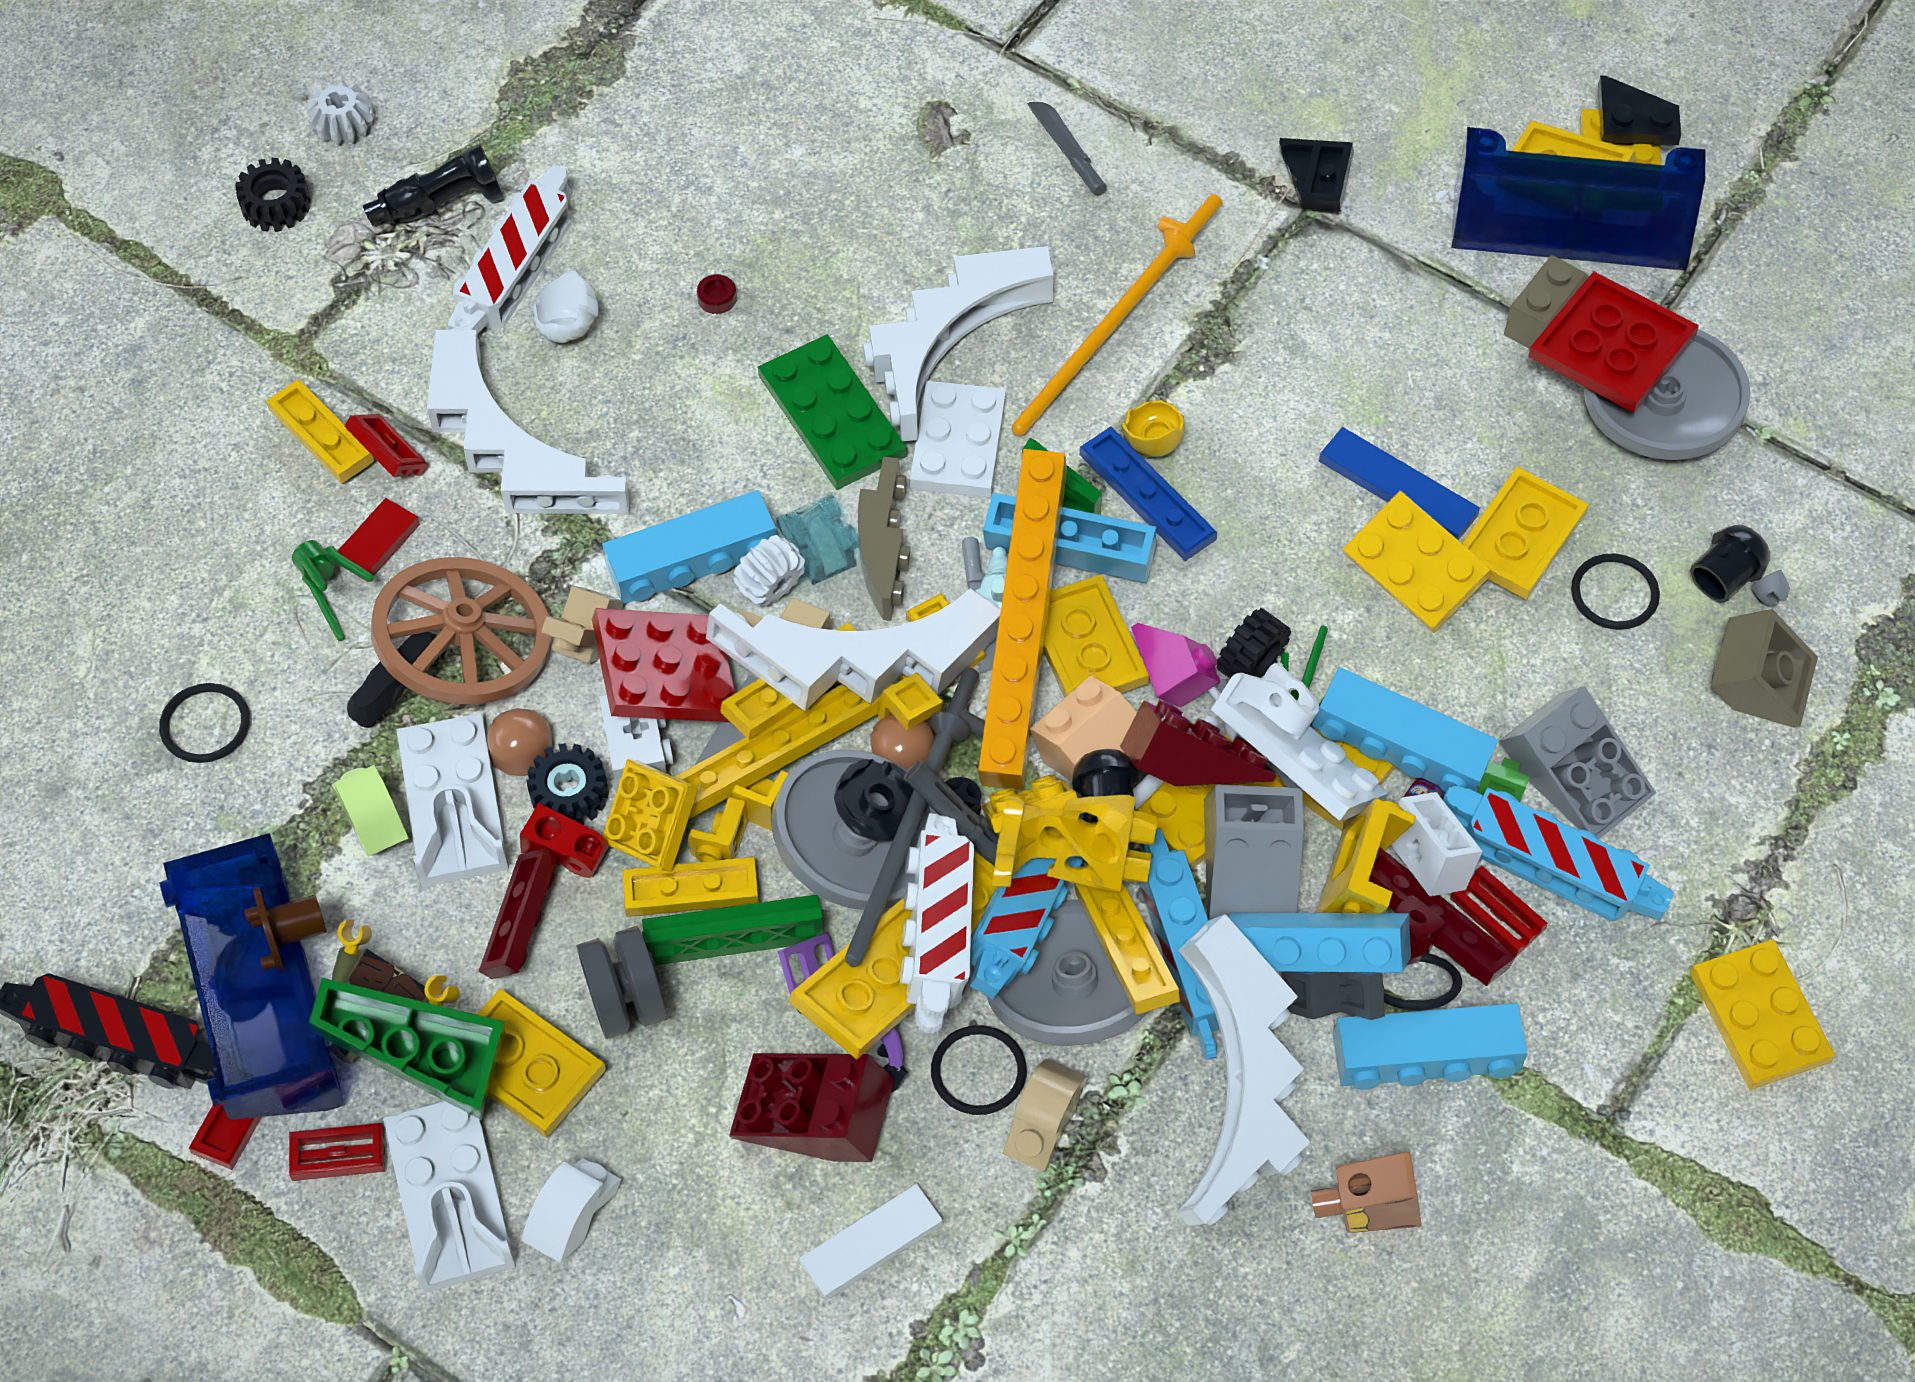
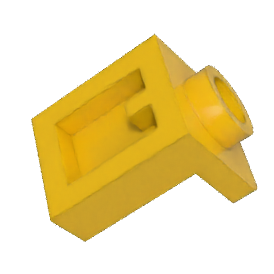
M728 797L724 812L718 811L714 817L711 833L695 829L690 830L688 842L690 853L693 857H696L700 862L736 858L748 824L746 801Z

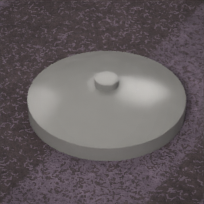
M1698 329L1695 338L1635 413L1584 387V399L1588 412L1595 424L1605 435L1620 446L1651 458L1682 460L1711 453L1734 437L1743 424L1750 401V384L1742 363L1732 350L1717 338Z
M832 750L804 760L789 773L775 798L772 808V833L782 860L803 885L830 902L848 908L864 910L892 841H874L858 835L846 826L837 813L834 801L836 784L850 765L863 759H873L872 762L881 764L884 761L894 762L865 751ZM896 764L898 767H900V768L903 769L905 772H907V770H905L904 768H902L901 766H899L898 764ZM869 793L870 799L875 804L888 806L887 800L881 794ZM928 803L910 847H917L921 830H925L929 813L938 814ZM907 854L884 909L893 907L904 898L907 883H912L913 874L905 873Z
M1079 900L1063 901L1056 911L1050 910L1048 916L1054 919V922L1041 943L1035 941L1033 948L1039 951L1028 973L1024 975L1018 972L1008 986L1004 984L993 999L987 997L992 1011L1005 1026L1025 1038L1051 1045L1073 1046L1103 1041L1131 1028L1148 1013L1136 1015ZM1144 921L1152 939L1154 940L1163 958L1162 948L1157 936L1155 935L1154 931L1150 928V926Z

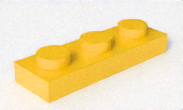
M299 379L266 400L269 411L341 484L374 462L373 456L344 427L345 425Z
M755 857L674 864L672 871L660 870L656 867L622 870L626 917L759 903Z

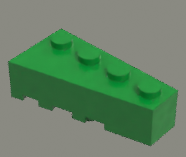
M326 978L321 979L309 1021L315 1034L482 1120L506 1032L504 1021Z

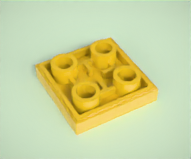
M627 759L609 817L605 824L603 837L607 840L609 846L660 870L672 871L698 787L637 760Z
M1048 775L1033 780L1031 782L1032 788L1015 793L1014 788H1008L989 795L990 802L984 803L982 809L985 818L989 821L990 827L994 833H998L1002 826L1007 796L1017 797L1024 800L1026 804L1043 809H1063L1066 800L1077 799L1076 792L1065 780H1057L1056 775Z

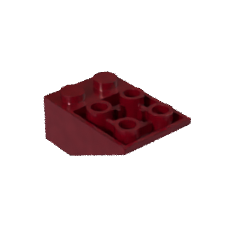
M1143 700L1120 745L1137 769L1173 786L1272 782L1277 777L1267 765L1269 759L1257 752L1258 750L1245 739L1235 736L1232 742L1219 734L1221 730L1218 727L1199 718L1193 724L1181 716L1183 713L1181 710L1159 700L1157 706Z
M753 1053L729 1136L735 1140L833 1162H872L894 1078L869 1054H863L856 1060L851 1054Z

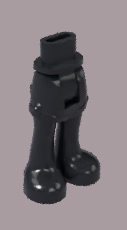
M479 143L467 148L461 154L432 172L423 175L414 173L406 179L403 178L389 188H384L377 193L378 199L363 204V209L372 226L385 221L393 225L396 224L395 219L400 222H408L429 215L442 203L455 195L469 190H479L490 202H496L504 198L487 155H485L483 147Z

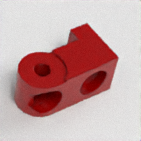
M540 803L537 804L520 833L522 854L545 847L558 855L556 865H562L570 872L586 878L593 876L609 848L607 840L596 831Z

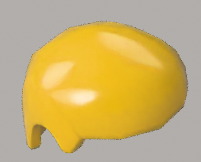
M1162 400L1144 402L1135 409H1129L1125 423L1121 424L1125 439L1132 449L1146 457H1163L1171 453L1181 442L1185 431L1183 414L1174 405Z

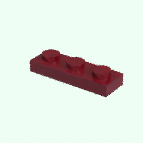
M544 847L518 856L478 971L490 979L519 973L527 959V947L532 932L541 918L540 908L546 891L554 879L553 870L558 855Z

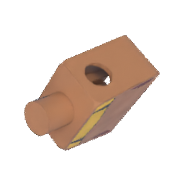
M1410 1151L1341 1165L1336 1168L1337 1187L1311 1190L1315 1218L1343 1215L1346 1231L1349 1233L1422 1226Z

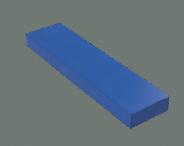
M1112 426L1080 446L1079 455L1148 525L1156 527V533L1184 561H1187L1216 541L1217 531L1138 452L1134 451L1130 444Z
M1344 427L1337 432L1320 453V463L1386 502H1389L1399 491H1402L1458 541L1479 515V506Z

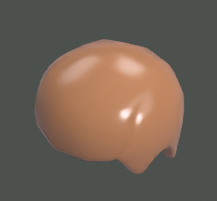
M515 708L500 713L493 719L487 732V746L491 762L495 768L507 775H528L529 767L535 768L533 760L537 755L545 760L544 750L549 747L552 748V734L547 720L531 709Z
M893 714L882 718L873 727V732L870 734L872 753L898 764L907 771L917 761H921V759L926 762L935 740L933 730L927 721H923L906 730Z

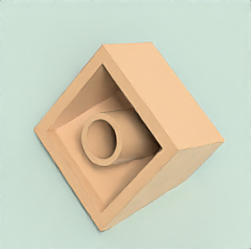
M1090 675L1034 724L1030 731L1043 764L1072 781L1075 765L1085 754L1101 749H1116L1124 753L1120 745L1137 712L1119 691Z

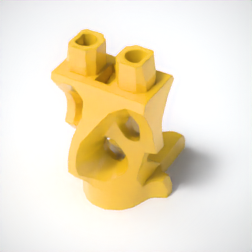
M1130 795L1095 796L1066 800L1063 809H1043L1026 804L1024 800L1017 797L1007 796L997 844L992 885L1010 887L1012 877L1026 862L1034 858L1055 859V862L1049 865L1047 874L1049 877L1097 889L1121 892L1122 880L1147 882L1152 853L1128 850V844L1130 841L1154 845L1158 816L1135 811L1136 798ZM1086 812L1097 816L1098 821L1087 823L1080 819L1079 815ZM1079 856L1088 865L1081 868L1070 867L1067 859Z

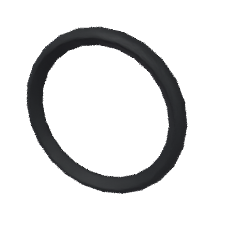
M1611 553L1594 556L1585 561L1576 570L1572 579L1571 592L1578 610L1587 619L1605 628L1621 630L1637 627L1648 621L1659 605L1660 590L1655 576L1644 564L1626 555ZM1604 562H1619L1632 566L1646 578L1650 586L1651 601L1649 606L1641 615L1627 621H1613L1602 618L1592 612L1585 605L1581 597L1580 583L1583 575L1593 566Z
M215 683L197 684L177 693L167 703L159 721L160 737L168 751L177 758L195 763L212 762L230 754L242 743L249 729L250 712L245 700L232 688ZM209 691L218 692L231 698L239 707L241 724L239 731L229 744L220 750L206 754L189 753L174 744L168 732V722L171 713L182 700L191 695Z
M1427 954L1418 962L1434 964L1445 969L1453 980V985L1449 992L1438 998L1417 1001L1404 1000L1384 993V1003L1407 1010L1438 1008L1448 1004L1457 997L1462 988L1461 974L1446 959Z
M971 1025L949 1034L937 1047L931 1062L932 1082L941 1099L950 1107L971 1115H987L1009 1106L1020 1094L1027 1076L1026 1060L1017 1042L1007 1033L985 1025ZM970 1035H987L1002 1041L1009 1047L1017 1063V1077L1015 1084L1006 1096L988 1105H970L955 1099L947 1091L940 1076V1064L946 1050L957 1040Z

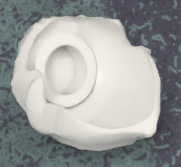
M574 270L563 273L545 285L537 294V304L535 303L532 306L534 314L532 320L536 323L534 327L539 329L540 334L553 342L567 343L582 337L591 327L595 317H598V301L594 288Z

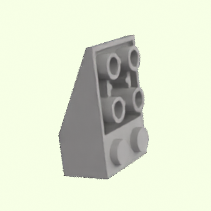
M1585 686L1559 693L1499 740L1509 757L1521 763L1520 773L1530 776L1528 782L1579 830L1589 831L1598 839L1656 794V791Z
M1215 785L1204 799L1208 921L1224 914L1229 916L1231 912L1297 913L1304 836L1302 788Z

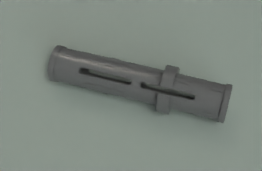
M923 759L913 764L903 776V780L940 816L955 819L958 836H965L974 844V850L995 867L999 837L988 826L989 821L982 814L977 815Z

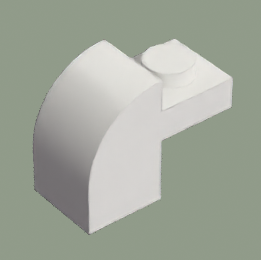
M583 1157L573 1166L563 1162L552 1173L537 1196L530 1211L521 1241L561 1263L584 1243L593 1213L616 1195L621 1179L607 1172L601 1165L590 1162Z

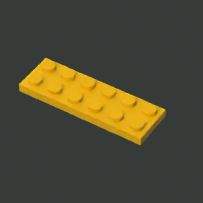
M974 851L971 937L997 887L992 885L994 866L976 851ZM904 898L881 916L861 965L851 967L846 963L845 955L849 948V943L795 988L790 995L789 1003L856 1060L916 1007V1004L906 1003L907 984H900L903 956L909 955V947L902 946V932L905 919H910L911 910L903 908Z

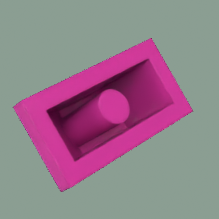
M1136 623L1131 627L1157 698L1181 708L1221 682L1215 669L1217 659L1213 651L1206 644H1200L1183 635Z

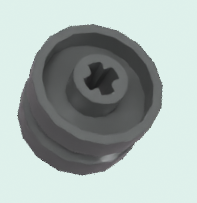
M638 925L615 933L613 944L618 961L614 963L611 961L605 943L599 938L576 945L585 980L605 1040L628 1032L630 1021L625 1004L629 1002L632 1004L638 1022L644 1027L667 1020L661 996L663 990L651 952L647 951Z

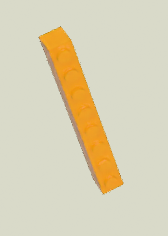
M1023 449L978 768L981 786L1005 789L1014 788V790L1023 791L1025 788L1032 736L1030 728L1033 726L1067 477L1066 455L1061 452Z

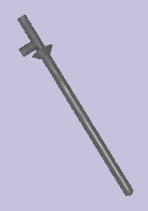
M965 668L963 670L947 711L934 713L929 718V725L936 734V738L926 763L938 776L952 742L965 740L970 732L980 738L984 733L985 720L966 711L979 678V673L973 668ZM915 790L909 800L845 955V961L851 967H858L863 962L926 808L927 802Z

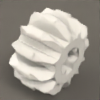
M343 79L339 85L332 86L327 81L325 90L314 89V98L307 100L310 127L314 133H318L323 142L332 139L338 146L342 140L348 139L353 144L354 136H366L367 127L373 125L370 97L367 96V93L362 92L358 83L348 87Z
M774 535L768 540L762 539L756 547L750 548V552L740 559L741 564L734 571V583L739 587L738 590L746 599H750L754 604H759L761 607L767 606L771 602H778L782 595L788 594L790 588L798 584V578L805 570V559L800 555V551L792 542L789 543L785 538Z

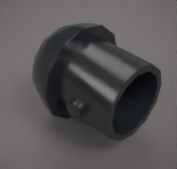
M1742 524L1733 525L1713 534L1712 546L1692 564L1690 569L1694 583L1704 594L1720 603L1727 602L1748 581H1758L1763 577L1768 567L1771 553L1765 540L1752 528Z
M1116 749L1095 750L1082 756L1075 765L1072 786L1074 791L1082 794V798L1130 795L1134 797L1133 786L1139 781V774L1137 768L1130 761L1129 756L1122 751ZM1084 813L1085 822L1095 823L1098 821L1097 816Z

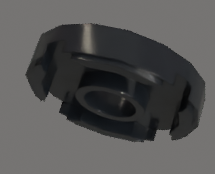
M873 759L858 761L846 769L836 784L834 801L837 813L846 826L858 835L874 841H893L914 789L903 780L906 772L896 764L887 761L881 764L872 762ZM869 793L881 794L887 800L888 806L875 804L870 799Z

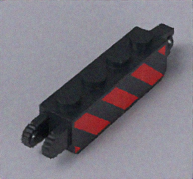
M50 973L36 978L32 986L5 982L0 989V1014L20 1024L25 1032V1038L39 1047L50 1048L51 1044L65 1048L68 1054L79 1060L90 1062L92 1058L107 1062L110 1068L125 1075H132L135 1071L147 1075L152 1082L168 1089H173L175 1085L191 1090L195 1081L209 1086L213 1084L214 1087L219 1086L220 1088L224 1086L233 1070L223 1050L215 1049L214 1046L207 1043L195 1020Z

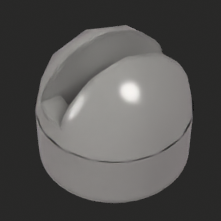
M1782 570L1775 571L1761 578L1751 586L1756 596L1768 606L1778 605V598L1785 601L1790 590Z

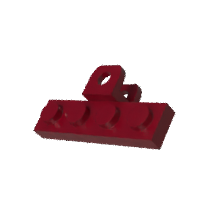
M1379 846L1369 881L1393 892L1388 907L1395 911L1394 913H1409L1411 958L1407 965L1419 961L1430 952L1434 945L1449 955L1469 975L1478 979L1485 986H1488L1510 968L1516 958L1515 955L1442 896H1429L1412 872Z

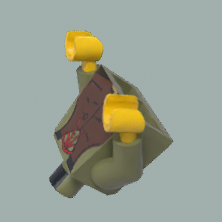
M354 919L345 920L339 925L337 931L338 939L345 947H341L338 951L332 980L442 1007L444 1003H452L458 999L460 991L457 986H448L442 995L441 987L447 979L446 976H432L424 986L366 948L361 953L358 950L359 945L366 944L372 937V931L368 925L360 927L356 939L353 938L351 933ZM334 1043L329 1046L330 1050L345 1063L351 1064L357 1057L354 1053Z

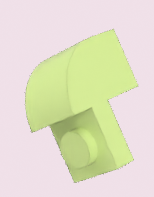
M375 765L365 769L356 768L343 774L340 780L332 784L339 802L347 813L357 839L368 857L409 839Z

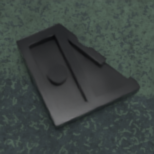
M1600 75L1598 99L1601 141L1608 143L1679 145L1681 139L1679 105L1611 77Z
M1280 138V153L1302 209L1341 211L1354 154L1353 142Z

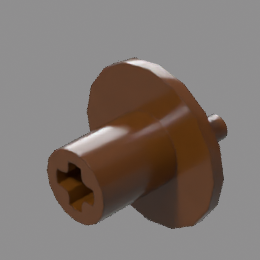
M253 887L257 906L245 909L244 912L247 922H250L252 929L260 926L264 928L272 955L260 958L263 971L277 968L278 973L285 972L286 969L280 947L327 933L316 894L268 909L261 887Z

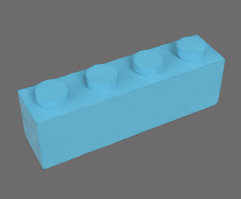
M759 490L607 541L602 543L607 570L620 600L624 601V605L632 601L646 600L655 593L673 587H684L693 580L710 574L724 573L731 567L741 564L740 559L750 552V548L756 547L762 539L768 540L771 536L777 535V531Z
M993 492L983 527L986 549L993 550L996 547H1003L1006 553L1009 554L1016 497ZM1062 507L1055 564L1147 583L1156 550L1155 526Z
M1338 667L1319 707V712L1311 727L1319 730L1326 738L1348 743L1360 749L1369 758L1382 759L1399 767L1408 776L1424 778L1439 785L1444 792L1449 787L1457 786L1458 784L1461 787L1464 786L1465 789L1469 788L1475 791L1499 740L1341 667Z
M1231 912L1228 916L1275 971L1402 973L1411 958L1409 913Z
M1518 1003L1391 1013L1374 1020L1358 1016L1337 1018L1333 1033L1340 1086H1354V1088L1360 1090L1372 1089L1381 1083L1399 1082V1084L1404 1086H1413L1423 1083L1426 1079L1444 1078L1448 1082H1460L1474 1075L1489 1074L1492 1078H1506L1514 1075L1516 1072H1521L1528 1054Z

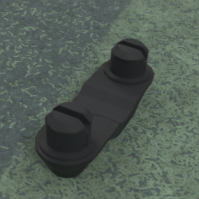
M429 631L413 634L396 650L412 665L437 635ZM380 661L370 671L362 686L349 699L346 708L348 715L361 727H373L376 721L380 720L382 715L401 697L407 687L396 680Z

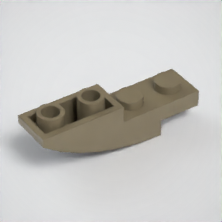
M883 457L877 490L860 489L858 503V538L861 568L873 604L882 619L886 621L892 620L894 605H902L904 581H900L899 576L900 570L908 571L911 551L910 546L904 545L903 529L899 528L900 510L895 509L897 499L904 500L907 477L900 475L899 458Z

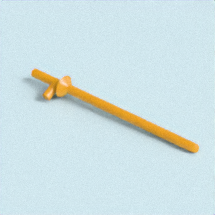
M1211 194L1186 223L1166 216L1160 219L1158 230L1163 232L1165 248L1014 421L1012 432L1015 435L1022 436L1031 428L1177 257L1192 258L1194 256L1195 249L1191 240L1222 206L1223 201L1218 195Z

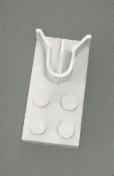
M1280 662L1272 664L1262 679L1245 673H1237L1231 677L1211 710L1335 818L1342 821L1356 816L1376 798L1384 801L1389 793L1378 785L1379 781L1375 775L1366 769L1358 768L1346 757V752L1341 746L1324 739L1310 727L1319 712L1317 700L1303 682L1295 679L1283 667L1284 664ZM1292 688L1296 689L1299 693L1297 701L1289 693Z
M482 713L396 729L416 856H413L421 886H430L509 870Z
M445 1101L383 1118L416 1266L413 1267L423 1293L516 1268L480 1119Z

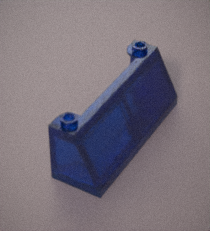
M1467 127L1454 187L1451 248L1548 258L1552 254L1559 259L1686 271L1705 185L1706 149L1680 147L1668 153L1665 165L1507 151L1506 141L1500 133L1491 129Z
M271 834L260 835L163 863L167 880L159 882L166 907L175 906L179 916L215 1066L213 1068L214 1077L207 1079V1086L213 1105L222 1104L229 1120L321 1112L345 1106L332 1052L329 1048V1041L315 1034L309 1023L317 995L303 942L298 941L280 947L285 964V972L278 973L277 968L263 971L260 958L272 955L264 928L260 926L252 929L250 922H247L245 916V909L257 906L253 887L256 886L261 887L268 909L292 901L285 873Z

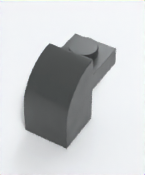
M1281 971L1282 979L1298 996L1287 1007L1292 1014L1310 1019H1317L1338 1012H1344L1368 1020L1385 1016L1384 985L1381 972Z

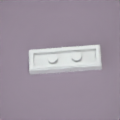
M915 1184L800 1257L799 1263L822 1298L826 1301L942 1227L943 1220L919 1186Z

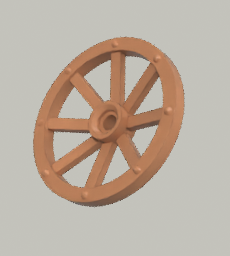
M444 557L426 560L399 572L380 591L373 607L371 620L373 647L386 670L396 680L416 693L434 700L455 704L492 702L506 698L523 689L539 674L544 666L550 647L551 636L541 632L545 618L549 615L544 603L532 587L505 568L486 561L464 557ZM446 578L452 601L449 603L414 587L431 580ZM461 578L481 581L495 587L473 600L465 596ZM510 595L522 606L530 619L487 613L485 611ZM399 598L437 613L436 615L387 624L388 615ZM488 628L534 634L535 644L527 659L523 661ZM440 629V633L412 665L401 656L391 641L394 638ZM480 641L512 672L494 680L478 683L474 644ZM450 643L460 646L463 683L441 680L425 673Z

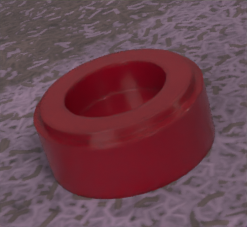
M713 274L703 278L697 286L699 306L711 314H722L731 310L737 301L735 283L729 277L721 274Z

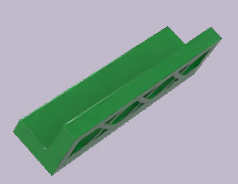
M818 895L642 919V937L647 951L652 954L655 965L790 947L824 933Z

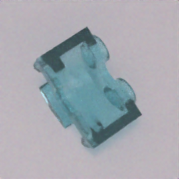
M832 494L776 518V525L783 537L789 543L792 542L800 551V555L805 559L804 572L812 585L857 566L854 549L860 547L858 536L850 524L844 527L840 519V507Z

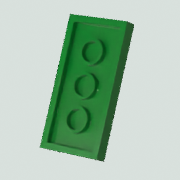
M828 334L758 366L759 378L836 490L880 470L883 457L899 458V460L907 457L906 445L902 442L895 429Z

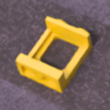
M1376 798L1344 828L1316 913H1382L1389 906L1393 892L1369 881L1379 846L1386 850L1414 824L1416 816L1404 811L1394 802L1382 801Z

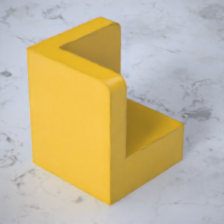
M916 672L883 690L877 719L880 721L882 718L893 714L908 730L923 721L929 723L931 715L941 712L943 701Z
M781 770L775 782L763 778L746 788L735 785L731 792L732 798L746 801L748 822L772 831V808L783 782L789 775L788 772Z

